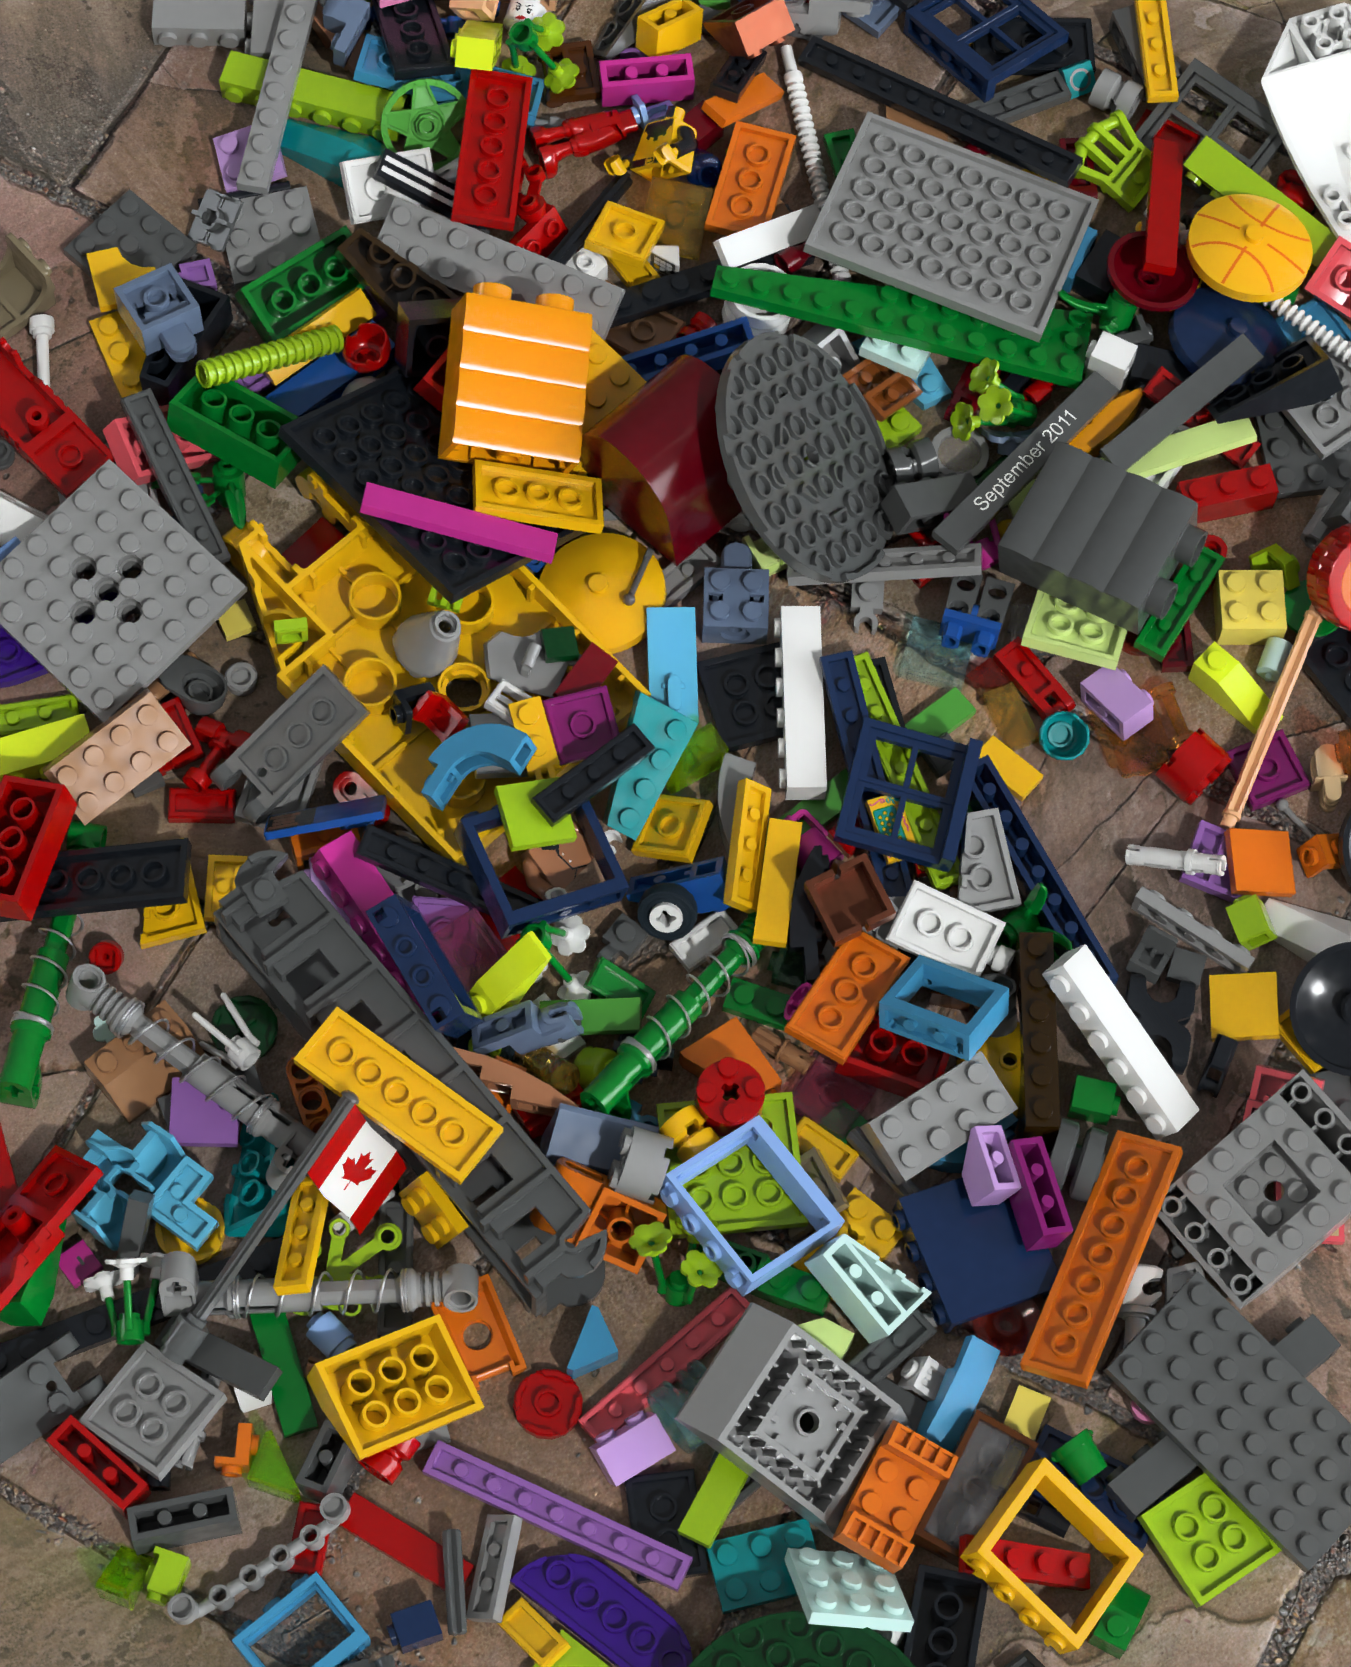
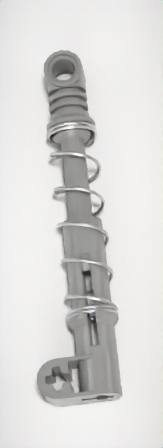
M81 964L76 967L70 978L65 995L71 1007L81 1011L93 1010L92 1013L94 1015H99L102 1021L106 1020L110 1032L117 1036V1038L130 1034L128 1046L132 1045L136 1040L144 1044L157 1054L153 1061L154 1064H157L162 1059L166 1060L182 1072L179 1083L186 1081L206 1096L205 1102L212 1100L232 1115L231 1121L238 1119L247 1125V1133L249 1132L254 1137L262 1136L278 1149L266 1172L268 1185L277 1191L293 1168V1166L286 1168L290 1159L292 1158L297 1162L316 1133L281 1108V1103L271 1094L262 1095L248 1085L246 1076H236L223 1067L220 1057H210L206 1053L202 1056L195 1052V1039L189 1037L179 1041L169 1033V1020L165 1018L153 1022L143 1014L145 1003L136 997H123L124 994L122 992H116L117 989L113 986L109 987L110 984L106 981V976L99 967L93 964ZM161 1021L166 1022L167 1029L164 1030L157 1023ZM191 1040L193 1043L192 1049L183 1044V1042Z
M184 1251L169 1252L164 1255L161 1261L159 1294L164 1317H178L180 1312L188 1314L190 1311H194L215 1281H200L195 1258ZM458 1263L449 1266L443 1271L442 1276L439 1275V1271H434V1276H431L430 1272H425V1276H422L421 1272H416L413 1268H402L398 1276L395 1270L390 1268L386 1271L383 1279L366 1280L364 1274L357 1269L352 1274L350 1280L334 1281L327 1271H323L320 1276H314L310 1293L278 1296L273 1288L275 1278H265L259 1273L254 1279H242L238 1274L209 1316L227 1315L230 1319L237 1320L238 1318L245 1319L247 1314L274 1313L275 1317L278 1318L280 1313L307 1312L310 1317L313 1311H322L323 1306L338 1305L339 1312L344 1315L347 1305L370 1304L372 1311L376 1314L381 1303H397L401 1306L404 1313L414 1312L418 1307H423V1303H426V1307H431L432 1302L435 1303V1307L440 1306V1302H443L444 1306L449 1310L464 1313L473 1310L478 1304L479 1273L476 1268L469 1264ZM389 1272L394 1274V1279H386ZM357 1273H360L363 1280H354V1277ZM326 1274L330 1281H322L323 1275Z

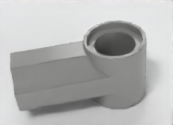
M1330 486L1322 495L1315 508L1316 512L1300 536L1305 546L1314 551L1324 537L1332 532L1321 521L1340 493Z

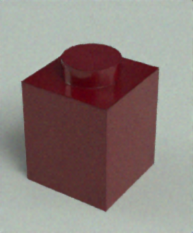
M704 100L684 115L683 122L695 128L697 132V148L694 150V155L697 158L724 136V128H721L701 109Z

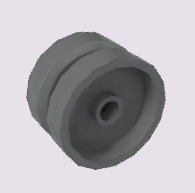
M1062 1117L1060 1129L1049 1159L1060 1191L1063 1188L1067 1175L1072 1176L1068 1190L1070 1198L1087 1203L1093 1184L1097 1183L1105 1158V1153L1103 1152L1109 1132L1091 1127L1087 1130L1082 1145L1077 1144L1081 1130L1079 1122Z

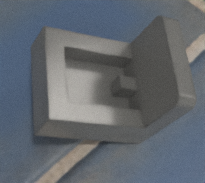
M1149 925L1125 970L1145 975L1146 980L1155 985L1178 943V939L1153 925Z

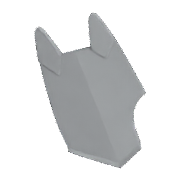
M541 630L533 635L524 637L498 631L483 644L488 679L500 682L503 678L522 691L555 698L552 694L560 685L567 667L574 666L578 660L545 663L540 639Z

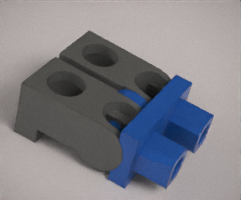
M983 575L953 577L938 634L942 636L941 645L946 648L955 649L958 648L960 641L972 644L971 652L974 655L986 658L990 650H995L1011 603L1015 584L987 576L980 603L977 605L976 602ZM968 580L975 588L969 589L958 586L957 582ZM994 588L1000 589L1005 593L1006 597L1002 598L991 595L988 591Z

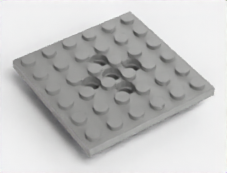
M108 459L0 562V626L101 723H104L123 706L142 693L248 590L235 575L116 464ZM132 570L141 571L140 576L135 579L126 578L127 574ZM87 571L95 572V575L89 580L80 579L82 574ZM114 592L118 594L112 601L103 600L104 596L108 593ZM131 614L141 615L135 623L125 622L126 618ZM85 615L94 616V619L88 624L79 623L80 619Z

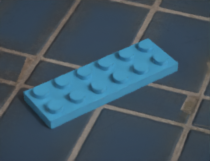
M366 33L353 80L395 91L407 82L420 79L395 81L381 37ZM495 66L492 70L509 74L533 77L526 74L498 68ZM456 67V74L423 77L439 79L451 84L467 100L471 69ZM533 77L527 125L534 126L545 86L544 79ZM430 86L437 102L443 103L457 99L445 89ZM412 89L407 91L406 94L412 95Z

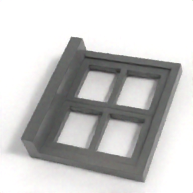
M1196 58L1193 59L1177 80L1178 102L1159 103L1135 133L1139 141L1151 151L1152 138L1158 133L1169 117L1172 116L1202 136L1201 141L1206 135L1258 175L1261 174L1282 145L1284 146L1269 108ZM1194 85L1226 106V109L1209 131L1176 110ZM1236 114L1268 135V138L1251 159H1248L1218 138ZM1183 167L1182 183L1200 195H1209L1212 190L1203 183L1198 187L1185 177L1187 171Z

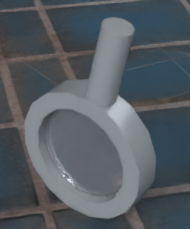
M953 426L941 430L932 441L939 463V476L936 478L944 477L949 473L963 474L971 472L974 480H976L986 470L989 461V447L984 437L974 430L971 432L968 441H961L953 437Z

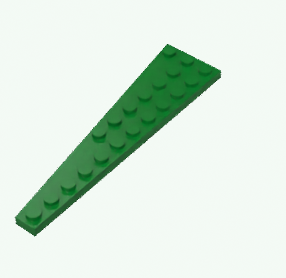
M717 265L710 292L711 297L979 365L984 358L988 357L999 362L998 370L1077 389L1082 382L1085 355L1093 319V313H1085L1081 310L1053 309L1040 342H1036L890 285L876 286Z

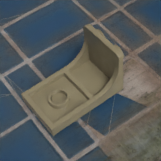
M11 232L5 236L7 249L0 262V339L4 337L6 341L26 327L31 316L43 314L56 304L54 295L56 288L50 277L52 274L51 268L42 258L37 260L34 257L29 244L22 237L17 239Z

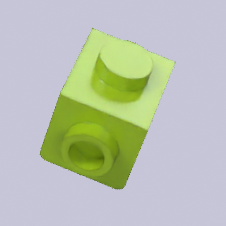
M1275 543L1249 556L1251 570H1283L1285 588L1291 590L1300 586L1298 577L1300 565L1297 558L1293 554L1287 553L1278 544Z

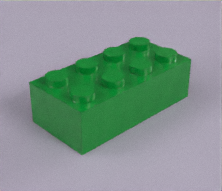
M346 225L242 287L234 295L264 343L267 344L270 341L284 339L357 287L361 288L362 291L365 290L333 254L337 247L352 235Z
M195 374L169 402L167 424L171 432L274 489L302 460L278 436L280 426L299 417L235 381H229V383L225 384L221 383L218 386L212 385V387L205 389L198 382Z

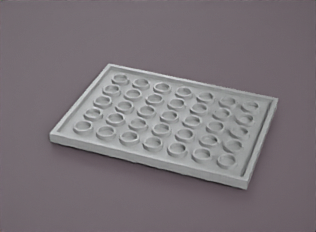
M868 111L809 234L803 252L1033 341L1040 342L1058 300V292L1063 288L1095 213L1099 199Z

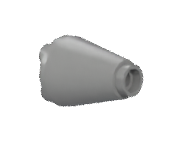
M445 610L410 616L399 625L392 638L397 660L414 678H431L441 675L447 667L453 665L458 655L461 634L460 620L456 614Z

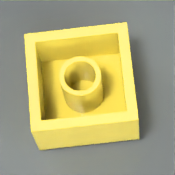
M1218 570L1213 586L1216 643L1218 645H1265L1270 637L1283 639L1287 630L1283 570Z

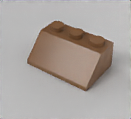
M165 1000L145 1014L153 1022L165 1018L169 1020V1033L179 1041L189 1037L195 1039L187 1025ZM161 1021L157 1023L164 1030L167 1029L166 1022ZM126 1034L121 1038L116 1036L86 1059L84 1066L91 1080L123 1118L131 1124L158 1103L157 1098L171 1093L172 1077H181L182 1072L164 1059L154 1064L153 1061L157 1054L138 1040L128 1046L131 1035ZM195 1039V1052L202 1056L205 1052ZM191 1040L183 1042V1044L192 1049L193 1043Z

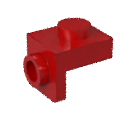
M430 690L418 699L415 708L412 710V719L424 723L442 743L453 734L463 730L470 721L448 696Z

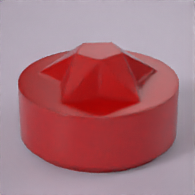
M110 939L97 942L89 952V963L99 967L105 975L116 972L124 961L122 947Z

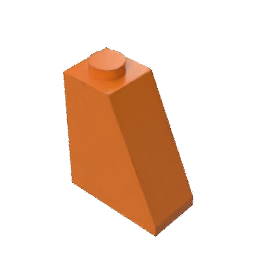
M737 1017L732 1018L680 1051V1065L697 1077H700L702 1072L714 1062L720 1061L725 1057H732L751 1065L760 1074L765 1084V1094L779 1093L781 1090V1078Z

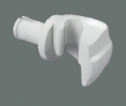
M1138 1263L1117 1317L1125 1320L1123 1349L1146 1325V1322L1151 1320L1157 1313V1310L1151 1306L1160 1299L1162 1292L1147 1295L1143 1292L1142 1287L1146 1283L1160 1281L1163 1270L1158 1266Z

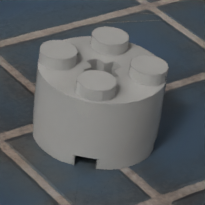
M634 1125L631 1129L624 1127L618 1147H621L619 1152L621 1157L620 1160L613 1159L607 1177V1179H610L608 1187L614 1188V1192L654 1204V1195L658 1196L670 1162V1159L664 1156L667 1148L673 1149L674 1138Z

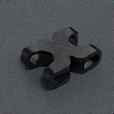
M1132 973L1127 983L1125 1002L1154 1044L1165 1051L1168 1064L1174 1073L1183 1075L1188 1064L1191 1045V1034L1185 1026L1190 1021V1017L1194 1012L1196 984L1192 981H1181L1175 998L1170 1002L1160 1003L1153 1000L1147 993L1145 975Z

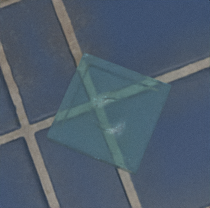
M913 616L898 677L947 690L956 687L961 692L971 656L972 644L960 641L958 648L950 649L941 645L942 636L938 635L941 622Z

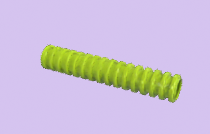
M329 325L319 330L314 329L311 332H303L302 335L296 334L293 337L288 336L285 339H277L267 344L262 343L259 346H251L250 349L243 348L241 351L236 350L233 353L217 355L215 358L210 357L206 360H199L196 363V377L205 389L212 387V385L218 386L221 383L225 384L229 383V381H236L239 378L244 379L247 376H255L256 373L262 374L265 371L269 372L273 371V369H280L282 366L288 367L291 364L295 365L299 362H306L308 359L313 360L317 357L332 355L334 352H342L344 337L338 326Z

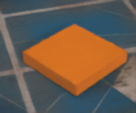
M1228 828L1224 831L1231 894H1256L1257 896L1292 897L1296 894L1288 831Z

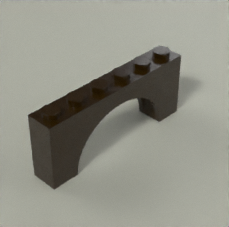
M1019 932L1014 947L1016 953L1011 963V978L1017 985L1021 1041L1020 1094L1016 1117L1018 1119L1016 1136L1017 1139L1042 1136L1047 1152H1051L1060 1129L1056 997L1042 973L1054 963L1053 932Z

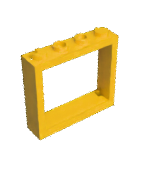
M1044 1457L1026 1464L960 1558L974 1570L973 1575L983 1579L993 1589L994 1595L1000 1601L1009 1604L1019 1614L1018 1617L1023 1624L1033 1628L1044 1639L1047 1647L1052 1646L1061 1655L1080 1648L1144 1554ZM1034 1489L1051 1503L1114 1565L1070 1628L991 1552V1549Z

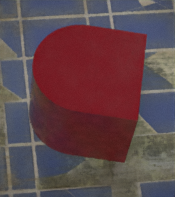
M686 354L675 358L582 435L581 448L587 476L602 479L603 504L676 566L742 512V507L737 500L734 490L730 488L727 482V472L723 463L717 435L715 404L721 375L702 360Z

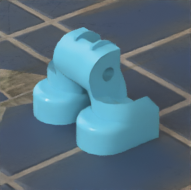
M152 1121L141 1122L146 1135L133 1150L122 1146L98 1129L85 1141L90 1150L83 1159L98 1166L104 1174L92 1190L86 1194L91 1199L81 1212L74 1208L71 1214L75 1221L88 1229L96 1240L113 1251H118L129 1198L127 1193L117 1190L113 1186L115 1182L125 1173L132 1176L139 1186L154 1194L186 1156L175 1137Z

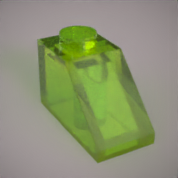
M711 722L696 730L689 740L665 785L671 795L721 767L725 752L728 753L729 748Z

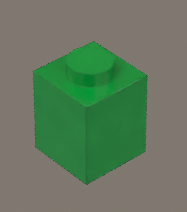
M1077 1075L1072 1089L1067 1117L1107 1126L1110 1116H1117L1121 1096L1115 1095L1117 1084Z

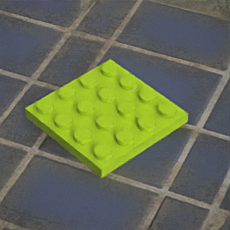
M792 1092L765 1094L761 1117L801 1165ZM726 1097L724 1099L727 1101L730 1098L735 1099V1097ZM695 1100L656 1104L659 1130L679 1110L691 1104L695 1106ZM747 1144L682 1185L702 1211L708 1214L712 1220L719 1223L718 1231L721 1235L808 1226L806 1217ZM677 1147L673 1149L667 1148L664 1157L670 1159L666 1174L683 1164L677 1156ZM667 1206L669 1229L673 1234V1239L687 1238V1234L683 1229L675 1224L676 1218L679 1216L672 1208Z

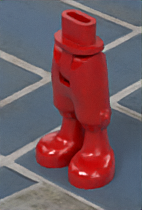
M612 109V112L604 111L576 118L571 117L564 120L561 126L545 128L534 125L529 127L527 132L534 153L538 154L539 163L546 174V180L557 175L558 163L562 159L570 155L585 157L591 153L603 150L621 140H625L627 138L626 134L638 131V125L631 109L621 112ZM564 138L569 139L567 142L551 145L555 141Z

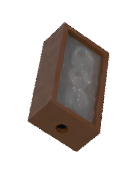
M979 1410L974 1411L951 1452L959 1457L949 1479L940 1482L911 1542L959 1568V1537L965 1534H977L1026 1464L1030 1463L1039 1443Z

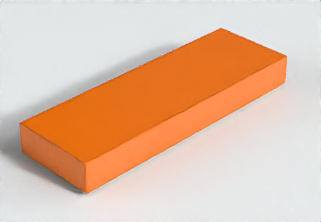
M763 72L753 78L738 103L714 96L705 100L701 109L721 128H724L736 122V120L739 121L781 100L785 91Z

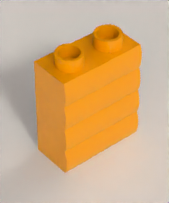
M493 282L477 283L473 286V293L466 292L451 311L437 459L474 464L475 459L570 473L579 464L581 456L589 349L592 334V314L574 311V300L565 295L554 293L541 294L536 297L535 304L511 300L512 289L506 285Z

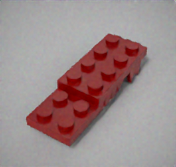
M2 337L0 339V435L27 463L31 462L67 499L108 459L114 464L116 463L111 450L68 406L64 405V402L58 395L55 396L53 390L48 385H45L43 380L34 376L25 367L18 351L12 349L6 339Z
M57 1145L47 1154L0 1211V1312L9 1304L19 1289L32 1277L37 1268L65 1237V1233L59 1226L70 1216L74 1208L92 1190L104 1174L95 1164Z

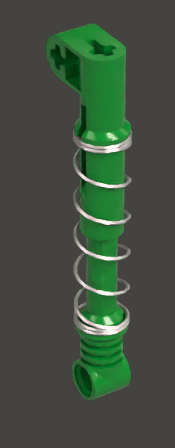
M73 820L67 836L66 850L105 847L107 826L95 823L84 825L79 820ZM80 914L52 917L49 928H38V931L45 935L46 938L43 947L37 949L36 955L30 956L33 965L27 983H22L21 985L25 989L19 1011L13 1012L14 1016L10 1022L12 1036L0 1074L1 1103L35 1109L38 1104L42 1088L39 1062L44 1045L50 1041L54 1032L51 1020L60 1011L58 996L61 989L68 983V976L66 974L68 962L76 956V949L70 938L79 934L84 928V921ZM78 916L81 926L77 932L72 934L75 920ZM69 943L73 949V954L70 958L66 954Z
M757 911L748 914V917L736 930H729L721 937L720 943L723 950L717 957L710 953L705 954L709 965L697 978L694 975L686 974V979L690 985L685 991L678 990L673 996L666 995L667 1002L654 1016H646L647 1023L633 1038L628 1036L620 1043V1046L617 1048V1055L580 1093L582 1108L630 1120L632 1109L629 1091L642 1077L647 1078L654 1073L657 1067L656 1062L670 1056L671 1046L678 1039L686 1038L690 1034L691 1025L698 1018L706 1017L710 1013L711 996L723 997L729 993L731 987L729 977L744 976L748 973L749 968H752L759 960L760 952L766 945L752 944ZM740 966L746 968L743 973L733 974ZM728 980L727 990L723 994L715 995L714 993ZM708 1001V1009L701 1015V1007Z

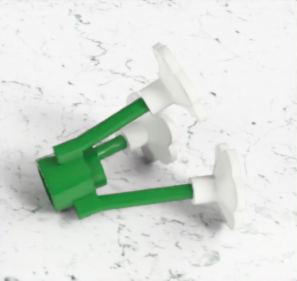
M575 915L555 922V927L549 925L545 920H542L539 924L527 925L522 930L520 939L528 932L533 931L552 956L549 963L563 978V985L558 989L557 996L561 1000L590 999L592 992L583 987L590 973L583 970L578 974H569L550 952L552 944L558 946V952L563 956H570L573 952L581 953L585 950V940L590 936V929L583 924L582 918ZM547 963V965L545 966V968L542 970V972H544L545 970H547V968H548V963ZM542 972L534 983H538L542 979Z
M153 1252L152 1254L141 1253L139 1258L106 1259L105 1264L116 1266L120 1270L112 1272L101 1271L93 1277L83 1280L85 1291L89 1293L99 1291L101 1300L106 1303L111 1323V1337H116L117 1344L144 1343V1336L150 1335V1322L160 1281L161 1261L165 1254ZM139 1264L151 1268L149 1280L152 1281L143 1320L140 1319V1313L132 1312L131 1280H134V1267ZM123 1283L124 1313L119 1315L118 1320L113 1303L115 1298L113 1287Z

